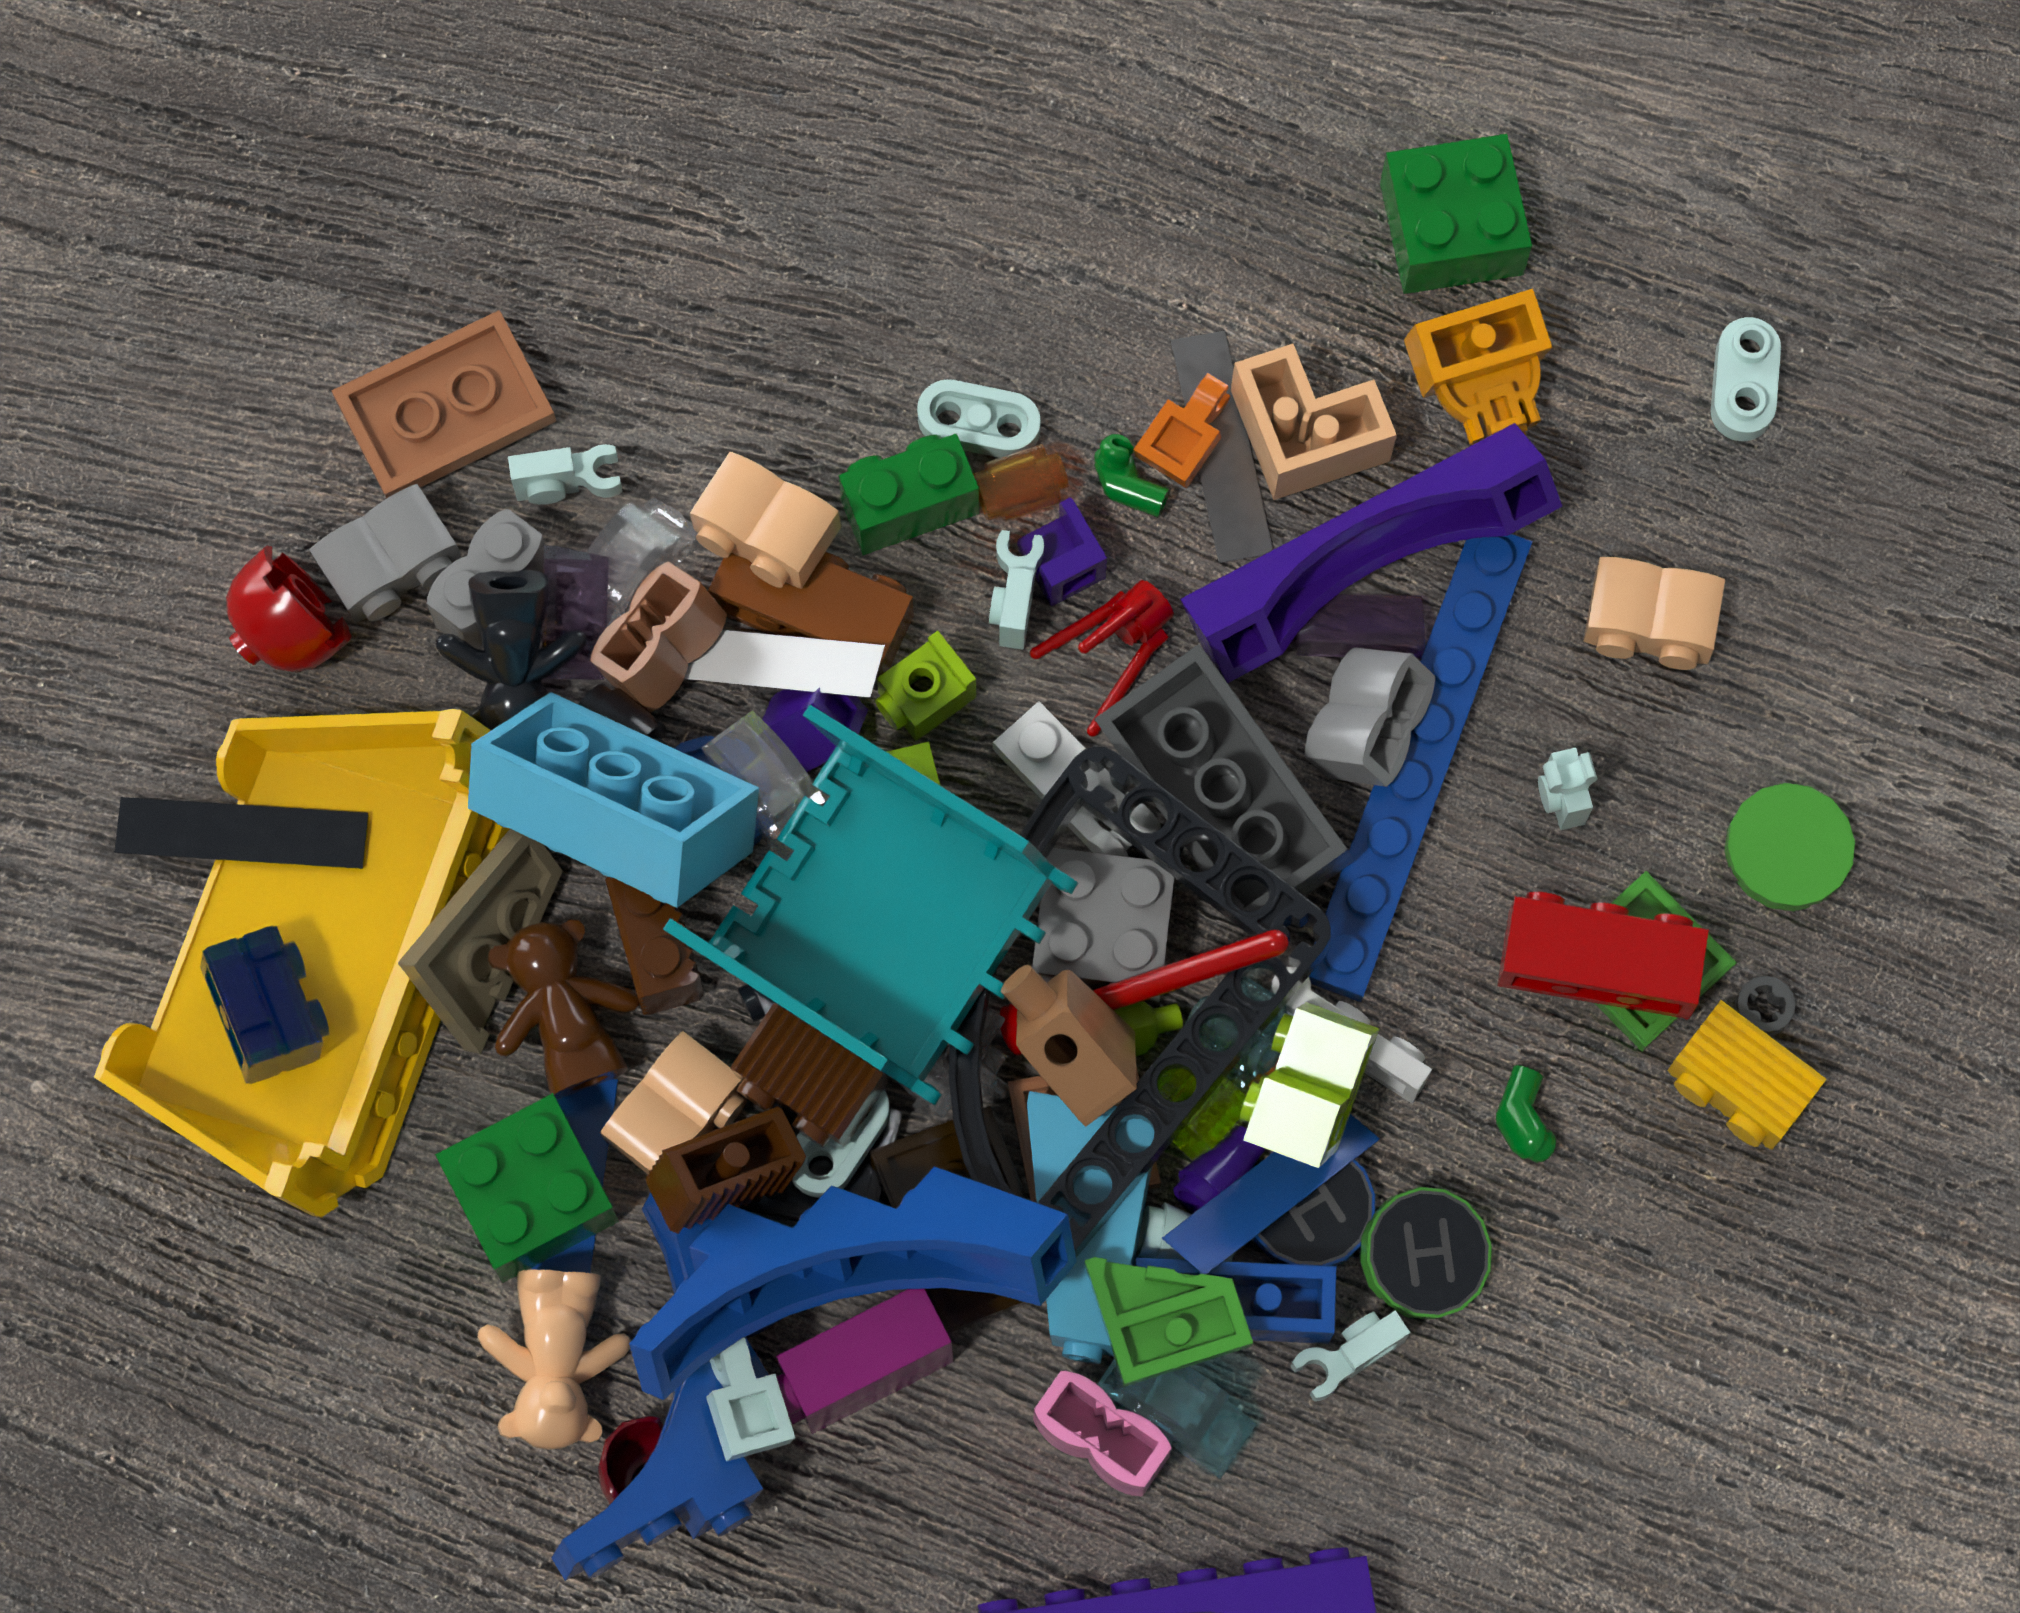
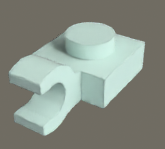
M598 445L588 451L572 454L571 448L567 447L508 456L510 477L517 501L528 500L530 503L539 505L552 504L564 499L565 494L579 492L578 486H584L592 494L603 498L614 497L623 492L620 476L600 478L595 474L601 465L618 462L616 447L613 445Z
M1002 530L996 542V558L1000 567L1008 574L1006 588L994 586L989 624L1000 625L999 646L1024 650L1035 575L1043 561L1044 541L1041 535H1034L1030 553L1025 556H1015L1008 549L1010 531Z
M1576 748L1551 753L1548 762L1543 765L1545 775L1538 777V787L1543 807L1546 813H1556L1560 830L1585 825L1593 809L1588 788L1597 780L1591 754L1587 752L1578 756Z
M1396 1310L1381 1320L1373 1311L1350 1325L1341 1333L1347 1342L1340 1346L1337 1351L1312 1347L1303 1350L1295 1357L1291 1364V1368L1295 1373L1302 1370L1308 1364H1318L1326 1372V1381L1310 1393L1314 1402L1328 1398L1341 1382L1349 1377L1352 1378L1405 1343L1410 1331Z
M741 1338L710 1359L713 1372L723 1388L712 1391L706 1398L726 1462L790 1444L795 1439V1435L776 1374L756 1379L745 1338Z

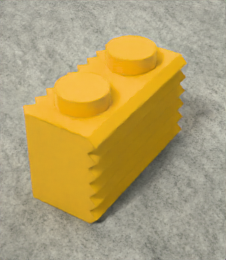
M1722 1000L1716 1005L1667 1070L1671 1076L1677 1078L1674 1086L1686 1099L1700 1107H1706L1710 1103L1713 1108L1720 1110L1724 1116L1730 1118L1726 1125L1735 1136L1753 1147H1758L1762 1142L1765 1147L1771 1150L1782 1139L1827 1080Z

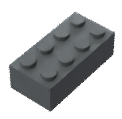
M1199 644L1094 719L1124 759L1304 897L1354 862L1349 850ZM1155 803L1157 808L1160 810L1162 815L1167 820V811L1162 807V805ZM1197 840L1185 846L1203 872L1215 865L1218 859V852L1212 844ZM1248 879L1241 881L1235 886L1231 899L1237 908L1253 912L1261 909L1269 899V891L1263 883Z

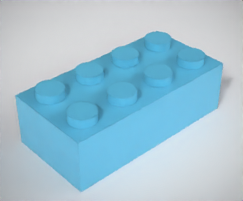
M552 692L471 743L468 809L495 821L502 827L510 828L544 844L552 851L565 854L588 865L607 877L615 878L651 895L657 901L678 908L753 852L759 787Z

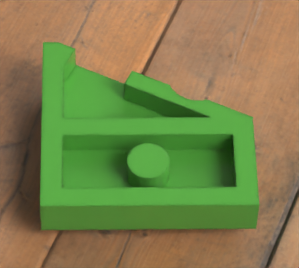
M1097 1257L1087 1259L1084 1262L1124 1387L1253 1345V1340L1231 1278L1206 1274L1189 1275L1177 1273L1174 1269L1147 1266V1268L1107 1262V1259Z

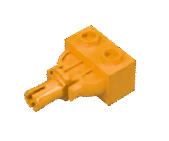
M1533 288L1414 324L1405 337L1404 343L1422 397L1436 395L1443 409L1455 420L1463 423L1470 445L1489 437L1513 423L1525 435L1528 431L1527 428L1540 423L1541 418L1534 399L1540 386V361L1551 350L1552 344Z

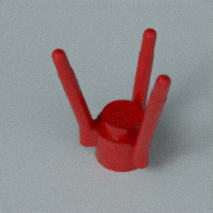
M1140 580L1126 593L1119 591L1103 606L1030 650V657L1035 660L1040 659L1105 620L1107 621L1080 642L1078 645L1079 652L1082 654L1088 653L1114 633L1123 642L1131 646L1140 641L1142 645L1097 711L1095 719L1124 698L1153 652L1168 640V636L1162 627L1174 617V612L1168 600L1154 585L1148 581ZM1094 719L1087 728V734L1091 737L1097 736L1101 731L1100 726Z

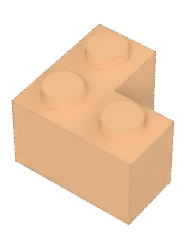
M1294 344L1234 363L1231 393L1273 500L1390 462L1397 434L1374 379L1315 399Z

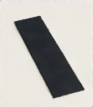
M121 797L114 853L363 869L368 813Z

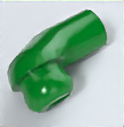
M1119 434L1106 436L1101 441L1100 448L1095 452L1094 467L1104 494L1114 502L1160 518L1167 503L1170 489L1139 477L1133 456L1131 455L1134 447L1127 437Z
M1514 1065L1496 1112V1125L1511 1151L1522 1159L1529 1158L1536 1163L1544 1162L1553 1155L1556 1149L1554 1133L1546 1129V1126L1533 1108L1544 1076L1528 1067Z

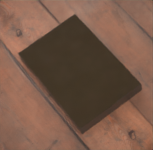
M991 1107L983 1108L992 1152L1002 1176L1014 1195L1028 1200ZM953 1120L873 1149L867 1155L880 1183L887 1206L895 1209L900 1206L906 1193L911 1189H915L933 1167L971 1179L962 1157ZM948 1288L925 1289L947 1334L1027 1304L1026 1302L994 1293Z

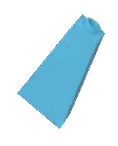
M1029 1091L1027 1111L1037 1203L1117 1106H1113L1085 1127L1059 1096ZM1131 1119L1124 1122L1116 1134L1117 1144L1129 1153L1145 1151L1154 1140L1153 1128L1142 1119ZM1152 1167L1076 1258L1077 1263L1046 1299L1052 1345L1063 1347L1062 1356L1067 1359L1100 1364L1102 1355L1114 1357L1084 1262L1087 1259L1097 1257L1107 1259V1262L1134 1266ZM1094 1169L1083 1172L1078 1176L1074 1184L1075 1195L1086 1204H1097L1104 1201L1112 1190V1180L1106 1173ZM1063 1197L1055 1204L1063 1208L1064 1213L1068 1214L1069 1221L1074 1217L1080 1227H1083L1089 1221V1219L1076 1214Z

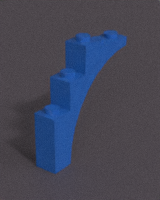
M933 1167L915 1189H911L906 1193L897 1209L831 1185L811 1208L803 1212L793 1228L728 1204L709 1226L699 1232L695 1241L689 1246L695 1272L690 1278L685 1279L680 1284L676 1293L658 1313L639 1329L629 1345L642 1392L665 1400L700 1366L741 1338L789 1315L838 1299L888 1290L948 1288L994 1293L1041 1306L1077 1263L1069 1217L1067 1213L937 1167Z
M650 1192L642 1207V1211L664 1254L675 1294L680 1284L685 1279L690 1278L695 1272L689 1246L695 1241L699 1232L709 1226L713 1220L706 1218L702 1225L694 1223L691 1229L683 1227L679 1234L669 1230ZM774 1323L744 1337L749 1349L756 1379L768 1376L769 1374L747 1338L763 1332ZM710 1360L700 1366L674 1390L672 1403L656 1447L641 1472L604 1511L562 1539L551 1558L565 1581L582 1571L586 1572L589 1579L606 1572L625 1557L621 1549L640 1538H643L647 1546L657 1543L682 1525L678 1518L679 1516L693 1539L712 1528L718 1537L723 1536L752 1517L749 1507L761 1493L763 1487L744 1457L726 1462L706 1398L712 1391L723 1388L713 1372Z

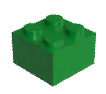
M1507 134L1386 152L1380 186L1403 294L1524 275L1532 243Z
M553 1093L435 1154L481 1246L502 1283L516 1277L519 1271L529 1270L619 1222L609 1199Z

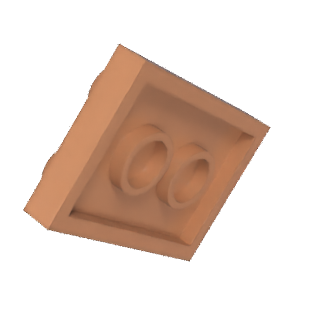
M500 310L331 390L386 499L409 486L418 484L419 487L427 485L557 422L554 411Z

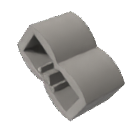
M418 484L393 494L372 508L363 517L339 527L309 549L355 623L365 618H368L369 621H377L388 616L400 606V597L408 590L422 585L423 588H431L436 578L446 567L462 558L457 544Z
M508 508L496 513L485 521L475 533L469 545L467 556L454 561L446 567L436 578L429 591L427 606L436 628L445 634L456 635L476 649L482 648L481 633L470 601L469 579L477 573L489 571L510 573L521 570H533L546 574L549 556L542 534Z
M1353 647L1341 660L1332 677L1329 702L1320 710L1308 731L1304 757L1328 779L1387 787L1395 779L1403 766L1409 749L1411 731L1419 724L1428 709L1433 695L1435 675L1411 653Z

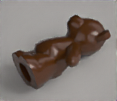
M571 919L561 925L547 922L529 925L517 931L507 944L495 946L488 953V963L490 966L497 970L509 972L513 981L527 993L497 1036L495 1050L500 1056H510L517 1051L530 1030L538 1025L539 1036L543 1045L544 1070L550 1094L553 1093L556 1099L617 1078L628 1069L618 1047L601 1025L591 1006H601L622 1013L633 1012L639 1006L637 995L628 988L596 978L576 975L578 968L577 945L585 934V927L579 920Z

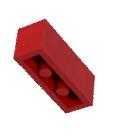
M1529 892L1526 894V898L1514 897L1508 912L1497 986L1690 1019L1699 1003L1709 929L1693 927V921L1690 918L1675 914L1655 915L1654 920L1628 916L1629 910L1627 908L1611 903H1593L1590 905V909L1564 905L1565 899L1563 897L1547 892Z

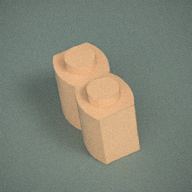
M729 452L690 512L693 528L698 532L696 539L703 547L720 557L728 558L730 553L748 559L752 562L750 569L755 575L768 584L782 588L786 582L802 589L841 528L839 511L829 503L799 486L783 481L763 466L733 452Z
M1600 557L1595 571L1584 642L1595 645L1598 653L1611 658L1626 659L1633 657L1634 652L1648 653L1659 657V662L1662 665L1679 670H1690L1696 668L1697 664H1708L1714 651L1725 579L1695 570L1661 568L1633 559Z
M682 1031L655 1061L643 1080L620 1104L600 1133L608 1144L649 1175V1170H652V1166L656 1164L655 1161L659 1159L662 1150L707 1134L715 1126L722 1128L734 1122L747 1103V1099L737 1091L742 1080L736 1077L727 1064Z

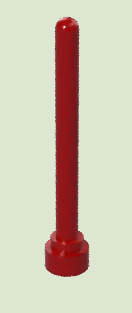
M1270 930L1092 991L1110 1008L1117 1010L1282 955L1288 948V938L1280 930ZM1011 1003L1003 1006L1000 1010V1029L1008 1048L1014 1054L1022 1055L1016 1044L1017 1009Z

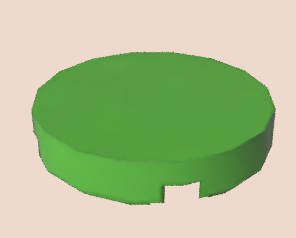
M1783 783L1762 788L1741 804L1727 828L1724 853L1728 867L1731 866L1734 876L1738 879L1737 884L1747 896L1768 908L1794 912L1819 904L1838 891L1853 866L1855 839L1847 816L1832 798L1810 786Z

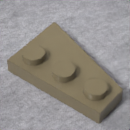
M512 829L508 830L398 962L399 966L464 1051L477 1054L482 1053L490 1035L483 1028L496 1000L505 1001L513 983V979L508 975L509 972L497 970L490 966L488 963V953L495 946L507 944L517 931L529 925L540 923L563 872L544 844Z

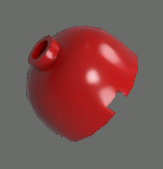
M266 545L246 563L232 580L226 596L228 619L235 632L229 639L237 652L252 665H256L259 661L263 660L272 668L281 671L298 673L314 669L337 653L350 641L352 636L343 617L335 624H332L325 615L323 604L332 601L306 571L283 552L276 559L272 560V546Z

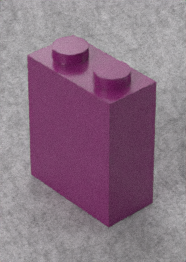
M907 1289L777 1355L782 1374L776 1378L791 1423L795 1424L804 1419L811 1434H814L953 1363L952 1342L925 1289Z

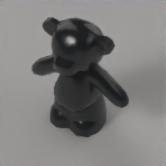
M521 570L510 573L489 571L477 573L469 579L471 606L481 633L484 650L476 649L454 634L443 633L436 640V648L445 659L473 677L487 683L482 693L480 705L471 710L468 715L490 730L495 729L547 695V690L541 680L552 675L578 655L587 643L586 634L580 629H573L562 634L548 646L539 649L541 628L546 614L549 583L548 576L541 571Z

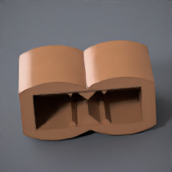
M668 561L653 570L643 580L633 596L630 610L615 619L603 631L593 648L590 662L614 688H620L651 713L663 706L679 689L685 678L688 663L698 659L715 643L724 627L727 613L700 581Z

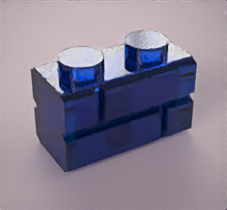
M272 925L245 934L242 938H233L209 946L202 951L200 969L246 1084H253L276 1076L282 1071H290L305 1066L320 1058L323 1046L322 1037L329 1035V1026L318 999L307 1001L299 980L306 977V970L301 953L294 941L284 944L277 926Z

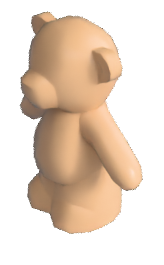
M535 1269L519 1271L517 1275L518 1300L524 1325L526 1347L518 1345L496 1326L487 1324L479 1329L477 1338L482 1348L512 1374L526 1382L518 1395L514 1410L499 1420L497 1427L500 1435L508 1439L518 1437L533 1447L547 1450L563 1449L577 1441L591 1443L600 1439L603 1432L602 1426L588 1414L587 1402L579 1384L594 1377L623 1358L630 1350L629 1343L631 1342L630 1337L626 1334H615L591 1350L582 1352L586 1341L587 1327L595 1309L597 1294L600 1288V1275L585 1272Z

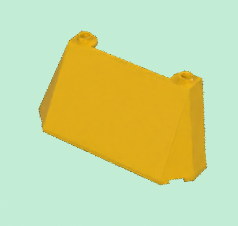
M457 709L426 712L240 718L232 720L224 742L216 756L217 777L223 790L236 798L239 805L368 813L363 869L215 859L151 1028L137 1023H126L118 1027L102 1049L101 1060L94 1078L269 1194L311 1216L322 1218L339 1206L337 1198L356 1186L367 1188L384 1176L441 1020L399 966L398 962L510 829L502 827L495 821L468 809L471 743L491 730L464 711Z

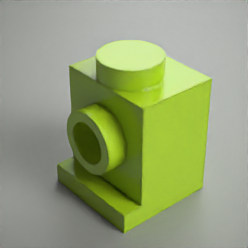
M936 631L928 637V642L877 678L878 694L880 697L875 699V703L892 728L898 731L904 726L915 741H917L976 698V678L940 632ZM922 676L929 677L934 683L926 692H917L910 687L911 684Z

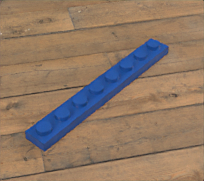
M1513 534L1473 538L1465 541L1420 661L1435 675V685L1430 704L1422 720L1411 731L1407 756L1398 775L1387 787L1374 785L1349 849L1354 862L1342 869L1325 913L1331 927L1330 948L1323 960L1309 975L1312 985L1362 1002L1533 541Z

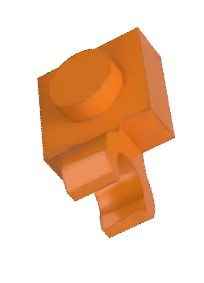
M1207 373L1184 408L1168 399L1133 449L1135 457L1187 489L1221 439L1220 431L1209 424L1220 415L1231 398L1226 393L1229 386Z

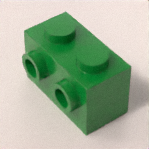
M957 433L941 438L940 435L924 436L910 443L905 452L885 459L879 455L862 458L851 464L847 472L839 475L841 502L862 556L979 515V487Z

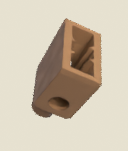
M1025 965L1016 970L1005 981L1001 988V993L1017 1009L1016 1044L1020 1052L1085 1127L1137 1089L1135 1031L1076 974L1070 970H1064L1046 982L1031 965Z

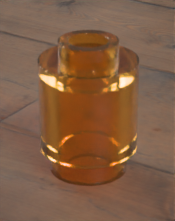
M1042 444L985 462L984 470L973 473L979 487V504L987 521L1001 517L1006 522L1057 505L1061 502L1060 490L1069 487L1067 474L1058 452L1048 455Z

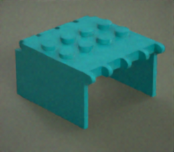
M809 705L803 716L836 745L835 750L812 783L815 788L829 796L824 806L804 796L776 839L794 852L786 861L769 850L741 892L744 897L758 905L752 916L733 905L709 943L671 918L663 930L925 1100L936 1105L942 1094L936 1087L924 1082L948 1043L966 1055L969 1054L975 1045L956 1031L984 988L1004 1000L1005 996L1001 993L1003 983L992 975L1019 933H1022L1038 944L1043 940L1046 932L1028 921L1050 885L1053 883L1061 891L1072 894L1079 883L1054 867L1027 839L817 708Z

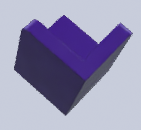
M1072 497L1059 503L1058 519L1019 538L1017 541L1019 553L1021 556H1025L1032 550L1034 535L1042 536L1044 556L1041 565L1037 569L1035 580L1051 607L1106 579L1107 557Z
M820 687L815 692L783 689L771 698L757 734L793 774L800 776L827 762L836 748V745L803 716L808 706L812 705L859 735L868 709L857 696L821 693Z

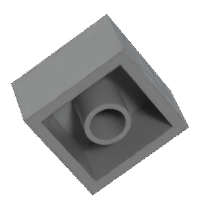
M1053 848L1046 859L1054 867L1076 880L1079 884L1074 892L1070 894L1061 891L1052 883L1041 899L1037 927L1045 931L1046 935L1040 944L1035 942L1032 968L1046 982L1050 981L1061 971L1070 970L1091 990L1163 967L1174 877L1150 859ZM1160 995L1144 1000V1002L1148 1005L1159 1006Z

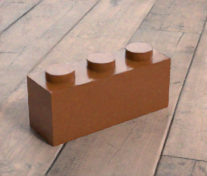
M825 552L802 589L786 582L782 588L768 584L755 575L750 569L752 562L733 553H730L728 558H723L708 592L727 613L728 618L766 634L885 645L876 679L890 669L914 617L913 596L906 594V588L899 582L879 574H874L871 579L848 570L849 565L836 555Z

